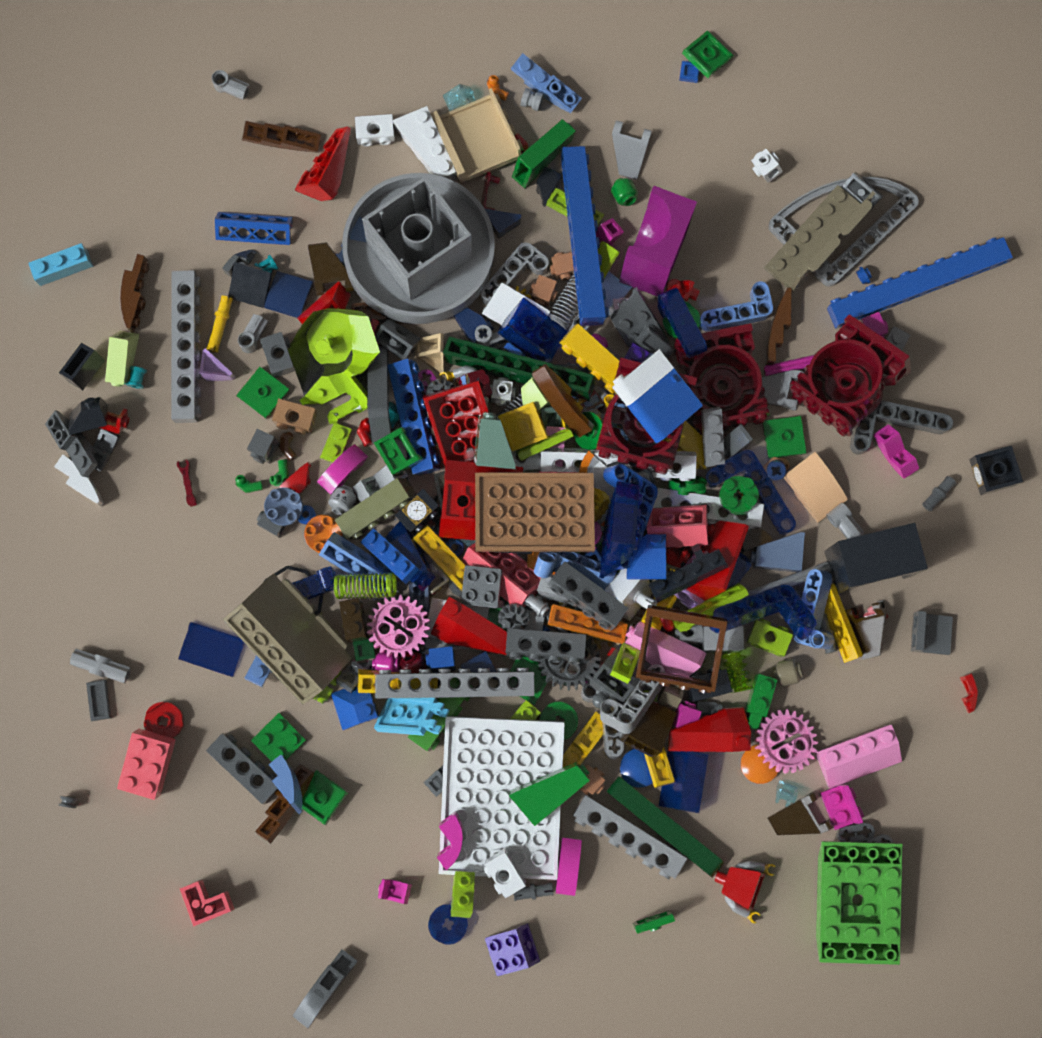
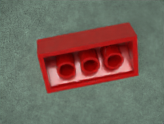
M720 520L708 526V545H703L700 548L702 552L708 551V553L719 549L728 568L686 588V590L704 601L726 591L747 534L748 525Z

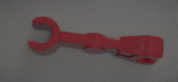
M185 459L187 465L181 468L180 461H177V467L183 476L187 504L192 507L196 506L197 502L189 476L191 465Z

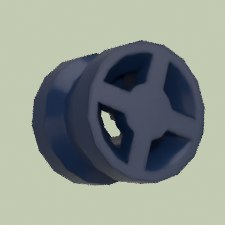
M773 460L768 464L767 475L770 479L780 480L785 476L786 466L782 461Z

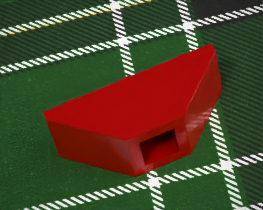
M338 281L297 319L303 324L314 311L345 309L351 294L346 292V288Z

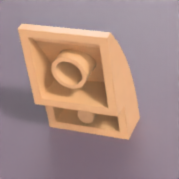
M816 452L812 453L783 477L817 523L824 519L826 514L840 503L848 500L837 480Z

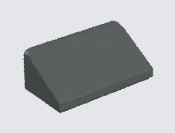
M854 172L841 187L859 203H862L874 191L876 194L871 200V210L884 197L857 172Z

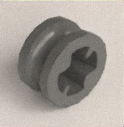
M60 796L62 802L59 803V806L77 808L75 802L78 801V798Z

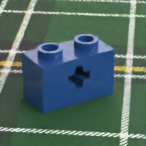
M452 646L429 649V654H426V664L433 673L439 672V669L456 670Z

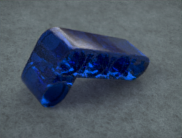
M675 287L658 294L657 307L663 319H668L687 357L691 358L706 352V342L679 290Z
M332 566L325 567L316 571V574L292 582V584L309 600L334 590L336 572Z

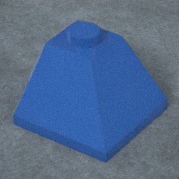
M646 534L642 537L633 563L627 569V580L666 579V534Z
M358 686L352 693L346 689L331 693L342 730L378 719L379 714L372 693H358Z

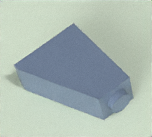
M805 532L756 547L754 552L751 551L750 563H753V568L796 573L802 571Z

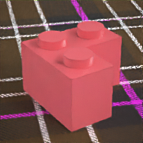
M203 880L180 888L193 927L235 910L228 891L209 898Z

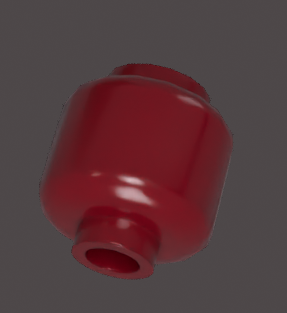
M413 651V656L407 652L406 658L402 657L399 662L401 670H411V673H419V669H428L423 655L418 651Z

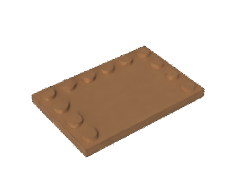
M475 473L476 552H594V473Z

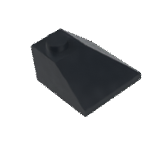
M90 397L81 401L70 412L69 435L107 426V403L101 397Z

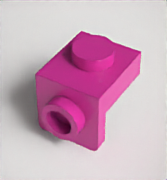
M382 879L378 888V898L408 904L412 884L393 879Z

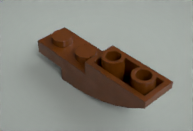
M140 254L136 256L132 271L124 270L121 284L120 301L122 315L126 328L132 333L139 327V316L141 310L143 311L146 305L145 297L139 291L143 289L144 274L149 270V262L144 255Z

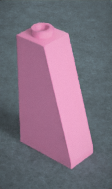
M639 622L634 627L630 626L626 632L627 637L624 643L640 650L645 624ZM651 627L645 659L648 663L663 666L665 673L689 677L702 666L706 656L704 651Z

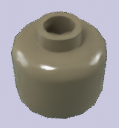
M795 659L780 661L777 663L776 669L773 670L774 678L780 681L782 686L797 684L800 682L801 677H803L801 664L796 662Z

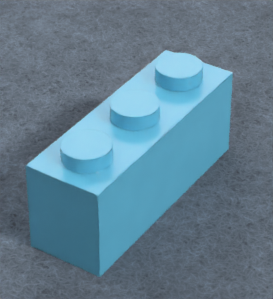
M82 243L28 263L34 280L40 286L93 267L88 250Z

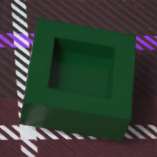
M369 639L353 642L357 662L376 658L373 642H370Z

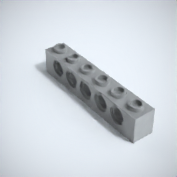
M586 795L573 814L576 817L575 822L583 827L586 824L593 828L591 832L599 837L607 836L610 838L609 843L617 848L620 845L627 849L625 853L631 857L636 858V856L644 859L642 862L644 865L651 869L654 866L660 869L659 874L668 880L670 877L674 879L677 877L687 860L683 855ZM592 812L600 814L599 822L592 823L589 816ZM610 822H614L617 825V831L612 834L606 830V826ZM626 833H632L634 836V841L630 844H626L623 841ZM644 843H648L651 847L648 854H642L640 851V847ZM660 854L667 855L668 860L664 865H660L657 862Z

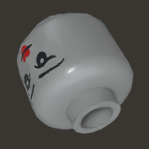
M342 485L334 490L328 501L332 512L342 515V513L353 508L357 499L353 489Z

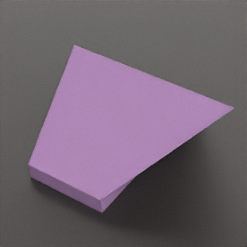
M206 348L203 350L199 373L206 381H227L236 378Z

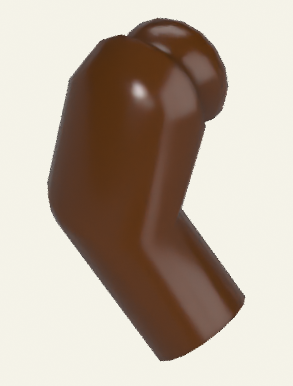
M286 432L280 436L279 449L291 461L297 454L290 448L293 434Z

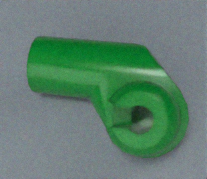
M286 459L278 460L279 471L270 477V483L274 486H280L289 477Z
M238 475L235 478L236 486L245 493L263 490L262 481L251 483L244 475Z

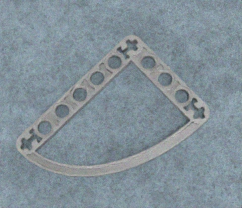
M863 177L875 189L893 193L901 199L832 264L825 260L820 269L811 272L825 286L831 287L837 284L916 208L919 200L913 192L899 183L888 179ZM849 178L822 185L792 201L772 217L768 225L770 232L784 245L787 242L785 236L787 234H794L797 231L786 218L808 203L830 194L837 185L842 187ZM911 199L913 201L912 205L909 204L904 210L903 206L907 200ZM894 210L899 211L901 218L894 219L891 216V212ZM775 223H781L780 228L773 227ZM885 223L888 226V230L885 232L880 231L878 224ZM787 228L783 235H781L782 230L784 231ZM867 235L873 236L875 243H866L865 237ZM859 248L862 255L859 257L854 256L852 249ZM845 260L849 265L848 268L841 269L838 264L839 261ZM836 270L838 273L835 274L833 280L828 281L826 279L828 275H831Z

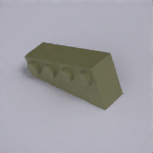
M396 478L336 518L335 521L346 539L357 540L364 535L363 532L376 528L381 521L395 515L417 493L408 479Z

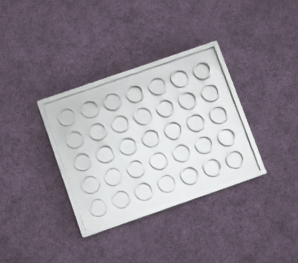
M446 717L441 821L456 811L463 826V842L458 858L449 869L445 870L439 861V874L454 875L455 871L475 872V876H487L484 871L485 860L506 848L524 878L557 880L560 806L534 826L509 797V792L562 768L564 721ZM442 831L440 832V851L451 844ZM501 870L498 875L500 877H508L509 873L506 870Z

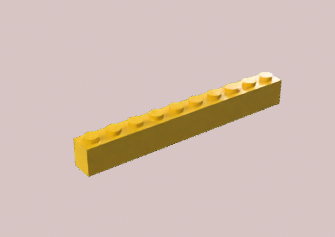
M579 324L574 325L560 341L561 348L567 354L574 355L577 358L576 362L583 368L587 367L591 371L590 374L594 375L596 380H601L605 383L604 387L610 393H616L612 386L614 385L613 380L616 377L619 360ZM684 421L677 451L696 452V470H704L707 467L704 465L702 435ZM668 438L663 439V441L668 443L672 440Z

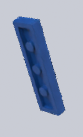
M374 528L361 541L373 555L405 584L419 571L410 560Z

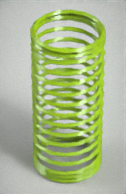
M368 573L366 575L350 574L349 576L348 574L345 576L337 574L334 579V593L337 599H354L355 597L361 599L368 597L394 598L397 592V580L394 573H388L387 575L386 573L383 575L381 573L379 575L377 573L375 575L373 573L370 575ZM363 575H364V578H365V592H364V593H363ZM367 575L369 577V593L367 591ZM376 575H377V585H378L377 593H376V589H375V584H376V583H375V577H376ZM380 575H381V578H382V591H381V592H380V581H379ZM384 575L386 577V592L384 591ZM346 576L348 578V593H346ZM350 576L352 577V594L350 592ZM354 576H356V594L354 591ZM359 576H360V586H361V591H360V593H359V582H358V577H359ZM371 576H373V593L371 590ZM338 578H340V579H339L340 597H339V594H338Z

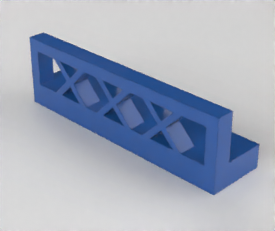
M218 212L215 217V239L290 245V229L293 220L292 217ZM220 226L227 227L231 233L229 235H221ZM240 228H246L250 234L248 236H241L237 231ZM259 229H264L269 235L263 238L256 232ZM286 231V239H279L274 233Z

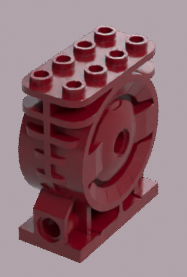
M849 314L844 319L845 324L835 334V341L823 346L813 356L810 364L805 366V372H800L797 375L798 380L790 383V391L793 394L792 399L797 400L798 404H804L811 414L819 415L826 425L834 426L836 431L843 437H850L853 434L852 430L860 426V421L866 419L878 407L883 398L885 386L896 385L903 376L907 377L911 373L909 355ZM864 370H865V371L870 375V377H871V380H872V390H871V391L869 390V380H868L867 374L864 372ZM818 377H819L820 379H822L823 381H825V389H826L827 396H828L829 399H830L829 401L825 398V396H824V394H823V390H822L823 383H822L821 381L817 380ZM844 383H851L848 387L842 386Z
M751 323L676 338L673 346L679 368L686 371V375L696 377L697 381L702 372L710 366L726 364L733 367L715 366L704 374L701 383H696L693 391L700 402L705 400L707 404L714 408H728L738 402L743 392L753 390V394L745 395L737 407L728 411H722L723 431L728 430L727 427L735 426L737 428L741 424L745 427L746 423L751 422L754 425L764 423L765 419L771 414L770 409L767 407L768 401L764 394L765 388L762 385L760 368L751 356L755 349ZM708 348L697 357L696 350ZM736 370H738L739 372L747 371L748 373L739 374ZM723 383L727 389L724 391L719 390L717 384ZM704 403L690 418L693 428L701 435V410L710 409Z
M620 358L615 379L621 374L623 376L630 374L642 363ZM678 373L693 392L697 378ZM616 393L607 407L595 450V452L599 453L598 457L610 459V457L618 458L617 462L627 465L629 462L636 463L638 468L646 470L648 467L655 468V472L664 475L667 472H671L684 422L665 437L672 439L669 443L660 441L658 444L647 448L633 446L623 438L619 429L612 427V424L622 426L627 438L634 443L647 445L653 443L654 440L639 425L638 420L629 408L616 406L617 403L625 405Z

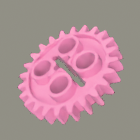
M402 595L399 596L398 600L395 597L391 598L390 602L384 598L385 604L382 605L378 602L379 609L372 608L375 615L368 616L372 622L367 623V626L372 629L368 630L367 634L373 635L369 640L370 642L376 641L373 646L375 649L381 646L379 651L381 654L387 651V657L394 653L395 659L398 658L399 654L406 658L407 652L413 656L412 650L420 651L418 645L425 646L422 639L429 638L425 631H430L431 629L425 625L430 623V620L424 619L428 613H421L424 607L422 605L416 607L417 600L410 603L411 598L409 596L405 601ZM394 609L401 610V615L398 618L391 616ZM384 617L390 618L398 625L402 623V627L412 633L413 637L408 636L400 629L396 631L395 626L384 620ZM410 620L417 621V626L413 629L407 627ZM383 625L390 626V631L387 634L380 633ZM399 636L406 637V642L403 645L396 644V639Z
M788 709L783 714L781 710L776 711V715L772 712L769 714V718H763L764 723L761 722L759 724L762 730L755 731L759 735V737L754 739V741L759 742L755 749H761L758 757L764 756L763 764L769 761V769L776 766V772L781 771L782 768L784 774L788 773L789 769L791 773H795L796 768L800 771L804 769L803 765L808 766L810 764L808 760L814 759L811 753L817 752L813 748L814 745L818 744L817 741H813L817 734H811L814 726L808 727L809 720L803 722V715L796 717V711H793L790 715ZM787 724L791 725L793 729L792 733L788 732L786 728ZM770 733L776 735V741L771 740ZM800 733V737L772 750V746ZM796 741L801 743L802 750L797 749ZM780 750H782V751L785 752V754H786V758H785V759H783V758L780 757V754H779V751H780Z

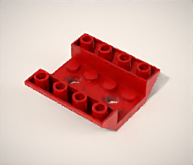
M446 460L439 537L475 540V473H523V467L515 466V469L477 466L475 462ZM461 495H465L468 498V504L464 507L459 506L457 503V499Z

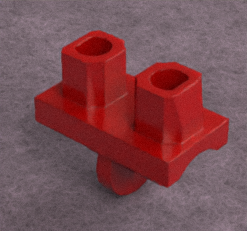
M670 279L666 284V290L670 294L668 299L672 301H688L689 299L696 301L700 290L693 287L695 282L691 280L679 281L678 279Z

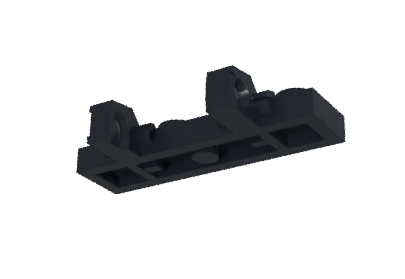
M699 544L692 546L691 548L696 558L692 559V563L676 571H673V569L667 570L666 579H658L648 584L657 603L728 568L720 550L717 549L708 553V551L702 552Z

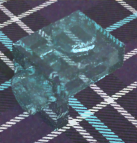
M458 84L443 95L449 111L475 101L473 90L469 86Z

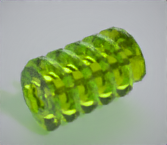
M742 651L721 656L722 659H728V661L723 663V666L729 667L727 673L731 675L729 681L732 682L731 689L734 690L732 693L753 689V686L747 685L751 678H746L745 676L750 671L743 669L748 666V663L742 662L743 659L747 658L746 655L740 654Z

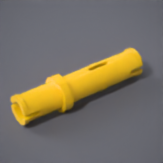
M221 296L218 311H215L214 314L216 318L206 348L208 351L211 350V352L218 353L226 321L230 318L229 311L233 298Z

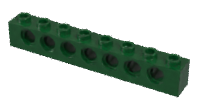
M450 336L443 351L446 363L461 367L469 365L475 367L477 371L483 369L486 374L507 378L526 384L533 377V371L546 364L572 389L570 394L572 397L590 401L595 387V379L592 374Z

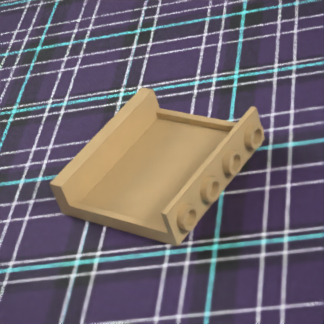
M492 88L489 89L490 95L440 116L437 111L430 113L460 183L518 160L521 150H523L520 140H516L514 136L516 132L513 125H509L507 122L509 118L506 110L500 107L501 100L499 95L494 94Z

